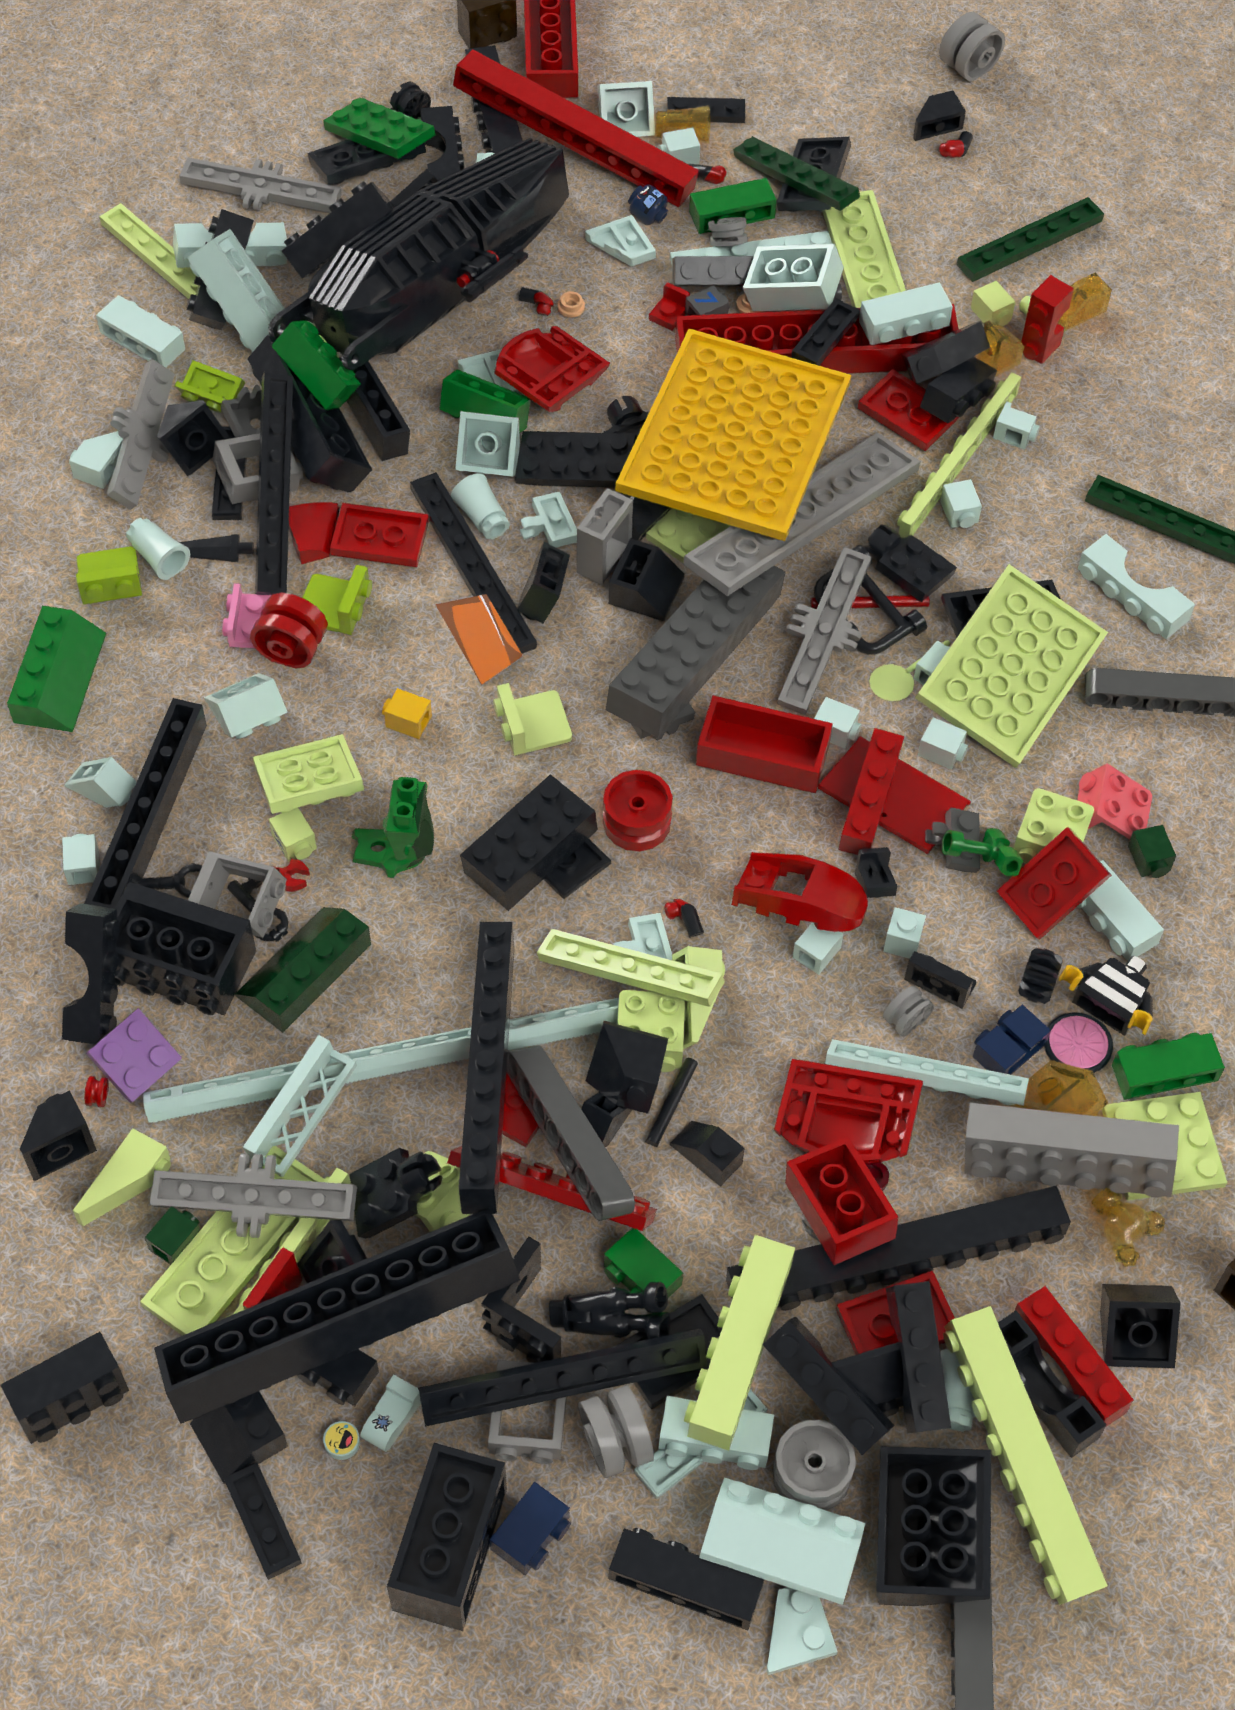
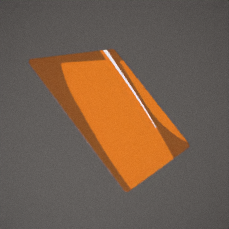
M487 594L435 604L481 685L523 656Z

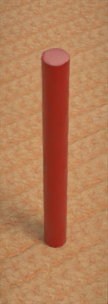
M912 595L886 596L895 607H929L930 605L929 596L923 602H920ZM857 596L851 608L880 607L871 596ZM815 597L810 598L811 608L817 609L819 604Z

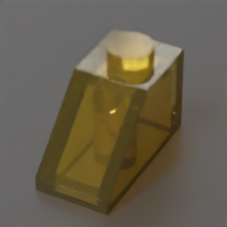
M1096 272L1071 285L1074 291L1070 308L1058 321V324L1065 328L1064 332L1107 311L1112 289Z
M991 321L985 322L983 328L990 348L979 353L977 359L997 369L996 377L1021 363L1024 346L1008 329Z

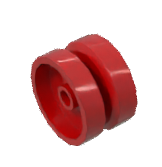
M277 593L271 595L266 600L261 610V616L256 620L251 630L250 640L253 647L271 662L295 669L304 668L311 663L317 651V646L327 631L328 622L318 607L308 600L294 594Z
M644 770L626 771L614 777L605 788L603 798V826L608 838L615 845L625 850L638 852L653 849L661 844L669 834L671 827L673 796L669 785L660 776Z

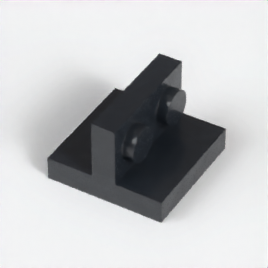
M341 1219L330 1220L297 1265L306 1282L310 1283L365 1260L367 1256L355 1235H349Z

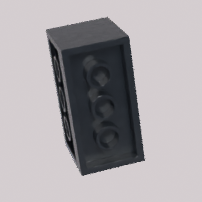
M129 882L115 908L117 909V920L120 922V932L116 939V952L119 954V964L115 971V984L123 986L127 983L136 986L143 994L153 996L157 993L166 996L170 1002L176 1005L187 1003L196 1006L204 1014L214 1015L218 1013L225 1016L256 953L250 920Z
M433 1443L387 1584L392 1611L464 1631L490 1547L489 1540L494 1534L507 1492L505 1462Z

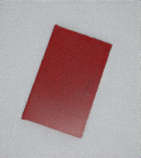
M859 736L852 747L819 783L818 789L850 808L870 741ZM899 759L885 800L879 826L929 854L936 844L925 842V831L927 829L932 830L933 822L946 824L945 813L951 807L964 810L966 806L970 805L971 801Z

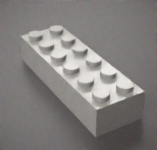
M970 1103L965 1139V1174H973L980 1178H987L989 1176L1007 1178L1014 1182L1024 1180L1042 1182L1049 1186L1058 1184L1069 1185L1085 1190L1092 1188L1105 1189L1120 1194L1127 1192L1140 1193L1155 1198L1162 1196L1172 1197L1177 1162L1179 1125Z

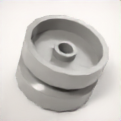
M967 12L960 16L945 33L940 44L939 56L944 63L956 69L957 73L971 82L994 67L1004 49L1005 36L1003 32L995 26L988 24V21L976 12Z
M628 1385L608 1392V1409L603 1400L598 1396L578 1402L579 1414L587 1444L601 1474L606 1479L623 1473L625 1467L624 1454L629 1463L635 1467L654 1461L653 1446L643 1414Z
M806 1420L790 1427L780 1438L773 1463V1482L777 1492L783 1497L814 1505L826 1511L836 1507L847 1495L856 1466L854 1447L834 1424L822 1420Z

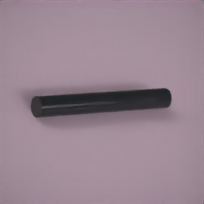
M686 1058L645 1141L647 1144L658 1147L698 1065L696 1060Z

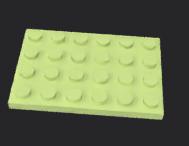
M1008 564L915 698L954 726L967 731V735L1017 768L1108 632Z

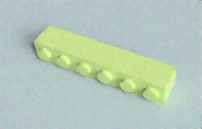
M758 1235L754 1236L751 1247L744 1246L738 1266L744 1268L740 1277L734 1275L728 1292V1296L733 1297L730 1308L723 1306L717 1323V1327L722 1328L719 1339L712 1337L706 1358L711 1359L708 1370L701 1368L695 1389L699 1390L700 1394L697 1402L690 1400L685 1413L684 1422L689 1423L687 1437L729 1451L764 1349L763 1344L767 1340L792 1266L795 1247Z

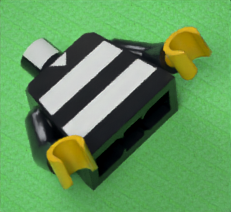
M1131 956L1127 963L1123 964L1115 958H1109L1104 964L1098 962L1080 969L1072 965L1066 966L1058 980L1067 981L1070 984L1068 988L1070 991H1074L1078 986L1072 1003L1124 1036L1129 1028L1131 1029L1133 1026L1140 1028L1143 1031L1142 1034L1146 1035L1153 1020V1000L1150 993L1147 992L1150 982L1142 976L1147 969V965L1142 959Z

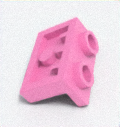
M234 583L233 593L227 595L226 607L229 617L223 619L222 626L223 636L228 637L229 647L254 648L250 640V633L256 620L261 616V610L266 600L271 595L243 594L241 584Z

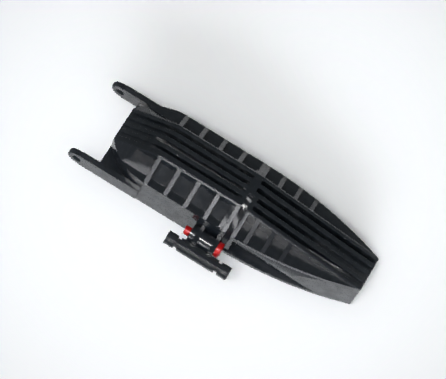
M528 138L417 191L388 214L343 244L331 259L313 276L308 292L276 314V317L270 321V324H268L269 335L278 338L293 321H309L314 323L318 329V335H321L336 352L342 354L343 360L341 362H343V367L352 371L355 368L357 369V367H361L374 356L398 352L465 300L472 302L528 258V253L524 252L523 249L547 226L569 197L563 149L559 148L556 150V146L552 145L549 147L547 143L541 144L538 140L533 141L532 138Z

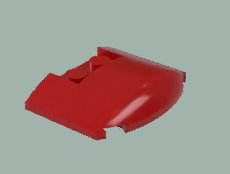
M551 326V333H542L539 328H535L519 334L503 347L497 358L494 374L548 412H556L561 409L563 403L586 386H591L607 370L610 362L558 326Z
M792 1059L774 1131L779 1136L782 1135L790 1144L807 1153L848 1136L865 1163L884 1162L899 1156H906L914 1128L923 1081Z

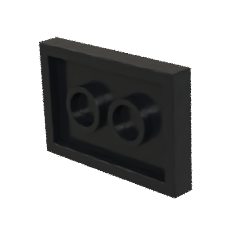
M703 1294L669 1313V1335L701 1329L704 1334L707 1355L712 1337L719 1339L722 1328L717 1327L719 1318ZM639 1331L616 1346L648 1340L647 1334ZM707 1358L708 1367L703 1369L708 1370L711 1359ZM701 1369L634 1382V1384L652 1410L665 1402L667 1396L673 1397L696 1383Z

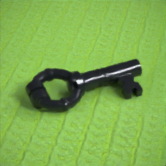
M191 863L181 868L174 876L142 878L139 885L154 890L175 889L182 896L189 898L191 891L185 888L184 876L189 872H200L202 865Z
M248 878V882L242 884L234 880L229 883L227 889L251 913L256 900L250 894L253 889H257L262 883ZM275 908L273 914L277 916L281 923L275 927L276 930H271L269 934L265 933L263 938L255 937L263 941L278 942L281 940L282 937L288 934L289 921L286 913L281 909Z

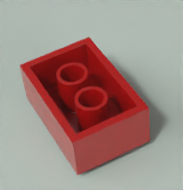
M848 1136L787 1161L785 1184L834 1265L896 1239L899 1217Z

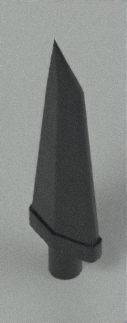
M239 534L179 542L189 548L190 558L238 562L239 554H254V543L240 542Z

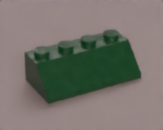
M323 907L235 993V996L283 1033L371 945L369 926L346 909Z

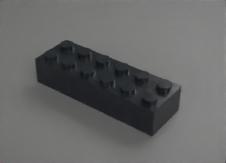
M267 335L247 359L253 369V375L258 379L261 386L264 372L293 376L291 445L294 449V455L299 459L305 470V476L315 484L320 483L330 486L334 490L354 491L372 471V468L340 408L326 410L272 348V344L277 338Z

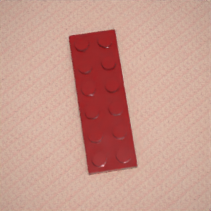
M462 1146L451 1150L447 1164L460 1168ZM510 1152L502 1153L499 1182L591 1213L568 1174H566V1177L554 1174V1168L548 1165L534 1163V1166L522 1163V1157ZM634 1196L635 1208L633 1213L610 1218L609 1220L643 1231L653 1223L657 1209L650 1207V1201Z

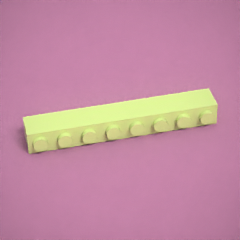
M991 1306L951 1320L944 1326L946 1330L943 1334L945 1344L951 1353L955 1352L960 1364L957 1368L959 1378L964 1387H969L974 1401L971 1403L973 1412L979 1422L983 1421L988 1433L986 1436L987 1446L991 1450V1454L999 1459L1003 1469L1000 1471L1002 1483L1008 1492L1012 1491L1017 1503L1014 1507L1016 1517L1022 1527H1027L1032 1540L1029 1542L1030 1551L1037 1563L1041 1562L1047 1576L1044 1577V1584L1049 1596L1052 1599L1056 1598L1059 1605L1107 1587L1108 1585Z

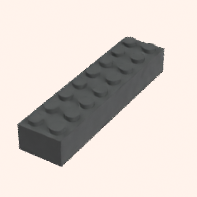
M773 566L729 596H726L710 583L703 580L609 684L606 711L659 738L781 595L786 571Z

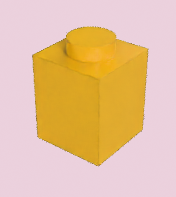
M397 688L393 697L385 701L382 709L386 728L420 739L432 717L431 700Z

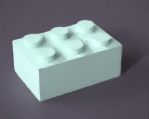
M835 244L757 247L743 290L753 311L827 309L833 302L844 266Z

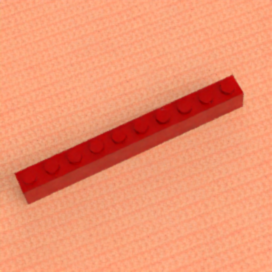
M472 49L456 65L453 82L455 88L638 186L652 185L667 197L669 203L680 207L695 189L699 174L698 169Z

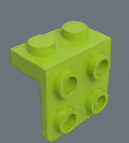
M129 546L89 552L77 556L78 573H76V579L83 605L142 596L137 553L134 547Z
M356 565L350 581L322 574H313L311 576L303 598L317 606L325 615L328 622L327 630L352 635L357 621L361 619L365 600L369 598L372 591V580H369L368 567Z

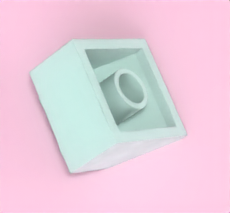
M652 81L599 84L597 86L600 118L636 137L655 136Z
M461 411L455 470L513 477L516 474L519 456V418Z
M257 673L204 697L225 734L230 737L235 736L236 739L252 734V728L261 724L270 726L281 720L280 716L287 713L274 679L261 673Z

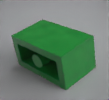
M631 1228L604 1253L605 1274L613 1283L618 1285L621 1282L630 1290V1294L644 1291L646 1285L650 1282H662L665 1285L669 1298L682 1285L683 1272L635 1228Z

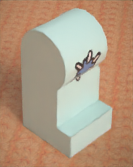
M393 1374L386 1385L385 1393L375 1407V1411L372 1412L364 1424L360 1437L387 1452L421 1404L418 1388Z

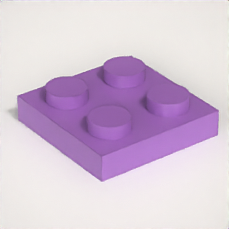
M139 1008L86 1052L88 1057L130 1103L136 1100L182 1059Z

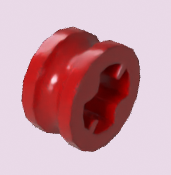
M89 1076L84 1095L86 1106H92L93 1103H97L98 1107L105 1106L109 1091L108 1078L102 1077L98 1081L95 1076Z

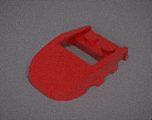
M751 852L750 860L738 885L734 887L731 904L738 907L739 903L756 907V913L769 917L770 912L785 916L786 923L799 926L802 920L814 922L815 927L820 930L845 932L856 929L862 924L867 912L868 899L863 887L853 876L826 862L797 854ZM788 872L805 875V880H808L802 896L773 890L779 876L787 877Z

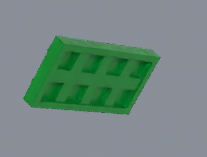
M365 98L354 99L351 104L335 111L333 115L323 120L326 131L397 159L435 136L433 125L386 108L383 105L373 103Z

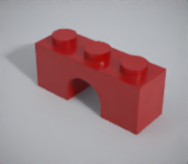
M1052 275L1031 294L1019 351L1027 359L1035 360L1041 364L1061 345L1065 328L1059 325L1058 321L1070 308L1074 291L1073 287Z

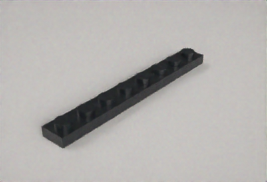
M264 372L262 376L255 573V594L261 595L287 593L293 376Z
M437 472L411 481L412 493L424 513L429 515V522L473 597L487 594L522 654L536 649V639L520 612L517 611L516 605Z
M701 1329L418 1387L424 1424L426 1427L708 1367L704 1334Z

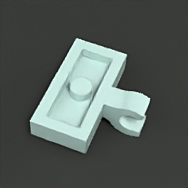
M560 491L532 498V507L536 516L521 519L523 528L520 529L523 539L538 536L539 533L544 531L548 543L556 548L577 543V528Z
M661 913L629 918L628 926L632 941L613 943L615 946L672 960V951Z

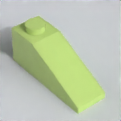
M687 946L672 954V961L718 972L724 977L725 965L722 961V950ZM716 998L710 1007L685 1000L683 1049L698 1043Z
M132 1128L73 1209L77 1222L85 1226L152 1187L154 1171H169L171 1159L167 1147Z

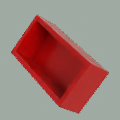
M712 695L697 744L696 765L816 794L830 745L833 723Z

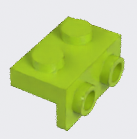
M192 360L183 383L176 381L174 387L182 393L181 397L189 402L203 400L209 409L221 413L222 401L237 399L238 393L245 385V381L240 377Z

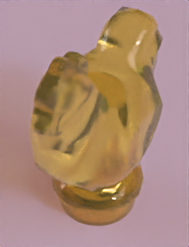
M1105 1188L1094 1197L1091 1203L1096 1208L1097 1214L1107 1217L1104 1226V1236L1113 1247L1112 1251L1116 1255L1115 1261L1121 1262L1124 1267L1135 1266L1140 1255L1135 1251L1134 1243L1144 1236H1156L1163 1232L1165 1219L1159 1212H1147L1136 1204L1122 1203V1194L1115 1193L1110 1188Z

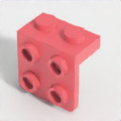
M1108 763L1082 776L1079 782L1080 789L1077 801L1090 804L1094 808L1088 829L1103 822L1130 840L1133 831L1147 828L1152 802V793Z

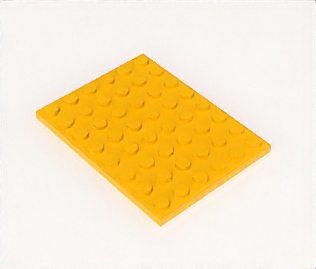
M688 329L616 481L615 491L786 541L850 385L852 375Z

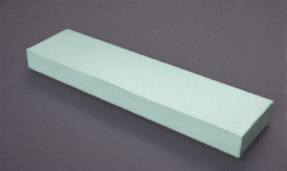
M750 1389L743 1409L766 1413L768 1409ZM659 1449L654 1453V1461L636 1467L634 1473L653 1496L658 1499L705 1461L701 1459V1456L689 1454L685 1457L670 1456L665 1453V1450Z

